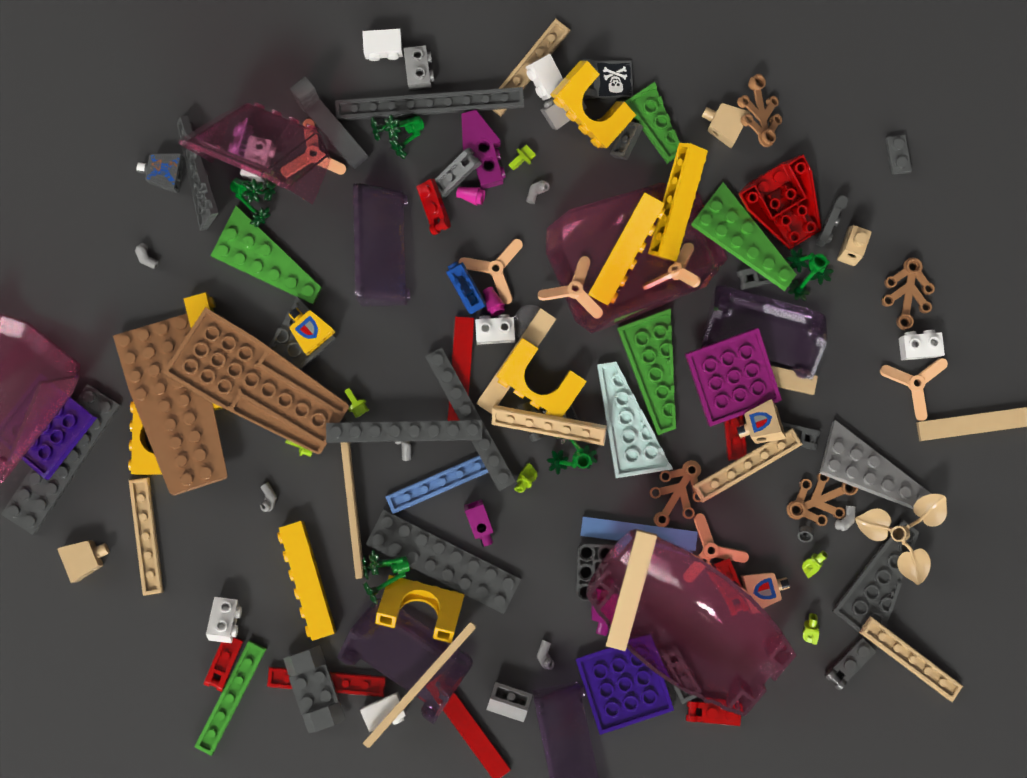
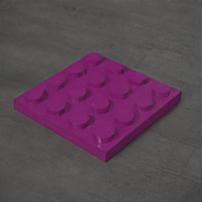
M759 328L748 330L685 353L708 426L710 427L744 415L768 400L772 399L774 403L782 401Z

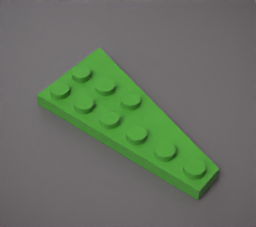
M723 182L694 219L691 226L785 291L797 274Z
M235 206L211 257L314 305L322 287L259 227H254L255 224H250L252 220Z

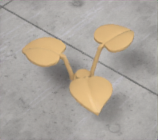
M929 494L918 499L914 504L913 511L920 518L906 526L889 527L892 522L890 515L885 510L878 508L871 509L855 518L859 529L869 539L883 541L887 539L889 531L894 541L902 542V545L909 549L910 552H903L899 556L897 565L899 571L917 585L927 578L931 568V559L924 549L920 548L913 551L912 547L906 542L910 537L909 529L922 520L927 526L931 527L941 525L947 517V498L942 494Z

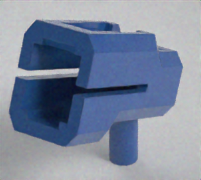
M456 261L447 266L449 270L446 271V274L467 312L473 314L485 307L487 304L463 262L458 263Z

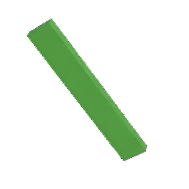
M251 640L247 642L194 746L195 748L210 756L214 754L267 648Z

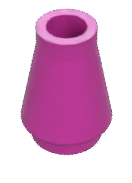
M459 186L456 197L476 206L478 204L482 205L485 199V190H482L481 187Z
M488 287L484 289L483 294L487 304V312L491 316L502 314L505 311V304L494 288Z

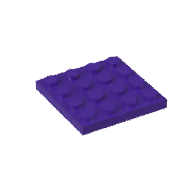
M40 374L0 425V441L44 479L49 480L97 417L47 376Z
M649 634L628 641L626 651L608 647L575 658L600 735L674 711Z

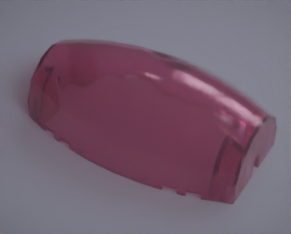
M637 529L630 530L608 552L593 574L586 590V596L599 616L606 622L609 629ZM657 536L627 649L652 671L691 696L693 694L708 704L712 703L720 706L723 710L746 716L766 693V681L770 677L776 681L797 655L782 631L764 608L729 575L690 550Z

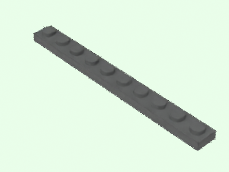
M523 87L335 100L336 119L343 121L371 119L372 117L385 118L389 117V115L399 117L469 112L473 110L524 108Z

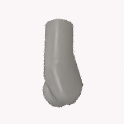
M541 180L532 184L526 202L535 204L537 195L549 190V182Z
M268 482L260 487L265 494L264 501L260 505L261 510L264 512L271 511L277 500V495Z

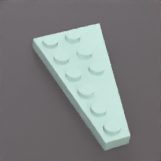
M617 362L598 364L597 369L615 479L673 470Z

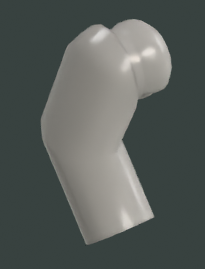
M140 243L135 249L139 262L156 269L159 261L149 257L147 253L148 246L145 243Z
M395 442L397 445L401 444L402 460H412L410 442Z
M846 506L845 517L842 520L835 521V528L837 530L846 531L854 524L855 506Z
M542 640L537 653V659L544 669L550 670L555 665L548 653L551 643Z

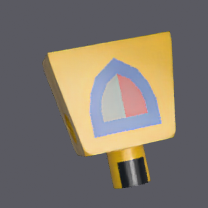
M295 308L289 313V316L295 322L289 328L307 356L335 333L332 327L311 310L303 314L298 308Z

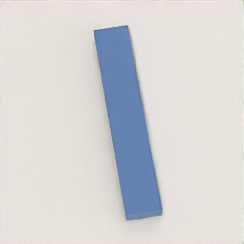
M477 456L385 497L392 514H395L489 472L480 456Z
M582 517L580 536L633 543L638 529L657 534L655 546L696 551L698 535L696 531Z

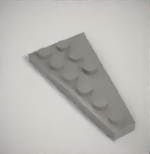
M836 420L832 422L819 474L911 509L914 508V504L918 499L931 494Z

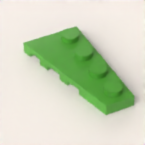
M654 82L626 100L625 103L636 114L634 117L635 121L643 126V132L668 164L675 159L680 142L675 130L672 128L670 117L665 111L663 100L659 96L656 83Z

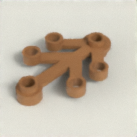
M756 74L748 82L749 88L754 91L756 106L746 95L739 97L737 104L740 108L746 107L760 123L759 126L754 121L753 116L747 113L741 117L742 125L745 127L750 126L758 134L760 144L764 147H770L776 140L775 130L782 123V117L779 114L769 118L774 108L779 105V100L776 96L769 97L766 100L767 106L764 108L761 89L765 87L766 80L761 74ZM768 118H769V122H770L769 127H768V124H767V119H768Z
M914 257L908 258L904 262L903 270L894 276L886 278L884 281V285L891 289L897 285L899 280L907 276L905 285L892 294L884 296L881 300L883 306L889 307L894 304L895 300L904 295L902 314L896 322L901 330H907L914 324L913 317L910 315L912 297L919 304V311L921 313H928L932 309L931 303L926 301L915 286V278L922 285V293L925 295L932 294L935 287L932 283H929L921 272L923 268L922 262ZM910 264L915 266V270L910 269ZM889 279L894 282L892 286L888 284ZM926 286H929L931 288L930 292L926 291ZM886 298H889L891 300L890 304H887L885 302ZM923 304L928 306L927 311L923 309ZM902 319L906 320V326L901 324Z
M687 461L683 464L682 469L665 470L659 474V479L662 482H668L671 478L683 477L678 484L650 489L649 495L654 499L659 498L661 495L673 493L662 512L654 515L653 521L656 526L665 527L669 524V514L679 498L683 507V517L686 519L694 517L695 512L690 506L686 486L689 481L691 486L698 483L701 467L696 461ZM690 466L695 468V472L693 474L689 473L688 468ZM663 473L669 475L667 480L662 479ZM692 487V489H693L692 499H693L695 502H701V500H696V499H695V494H696V492H695L694 488ZM654 489L659 491L656 497L652 495ZM687 509L692 512L690 517L685 515ZM660 516L665 517L664 523L659 522Z
M818 473V482L811 500L804 502L807 491L812 487V482L809 479H803L799 483L800 490L796 500L791 501L787 505V514L792 519L797 520L805 517L814 521L818 526H825L828 522L825 515H817L807 509L816 507L832 514L837 519H841L845 516V510L842 507H834L824 502L843 494L854 495L858 488L851 486V490L847 491L845 488L847 484L842 483L841 487L822 494L824 486L830 477L826 476V480L822 481L820 479L821 474ZM804 481L809 483L808 488L803 487ZM795 506L799 508L797 514L793 512V507ZM838 509L842 512L839 517L836 515V510ZM819 517L824 518L823 524L818 522Z

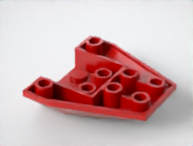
M804 154L778 164L749 182L738 193L746 210L788 249H792L821 231L813 174Z

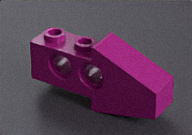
M477 110L462 113L463 151L471 148L475 158H479L482 163L476 169L481 189L502 185L503 178H506L503 166L500 167L498 160H501L499 150L495 149L501 147L500 139ZM482 145H486L489 147V150L482 152L479 148ZM492 163L494 168L487 170L484 168V165Z

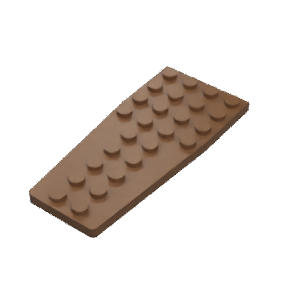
M206 307L163 372L168 377L213 404L315 454H321L327 445L326 423H340L349 409L346 402L256 337Z
M187 314L113 336L128 389L171 495H178L228 477L212 402L163 373L191 330Z

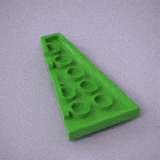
M670 308L617 328L657 436L676 429Z

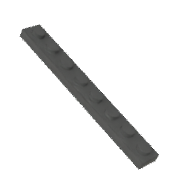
M442 347L425 356L459 420H482ZM482 421V440L471 441L497 489L501 491L516 483Z
M482 420L326 423V443L482 440Z

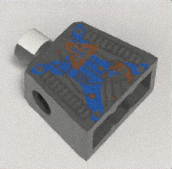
M150 154L148 163L138 162L137 173L146 174L145 180L151 185L179 193L185 159L181 154Z

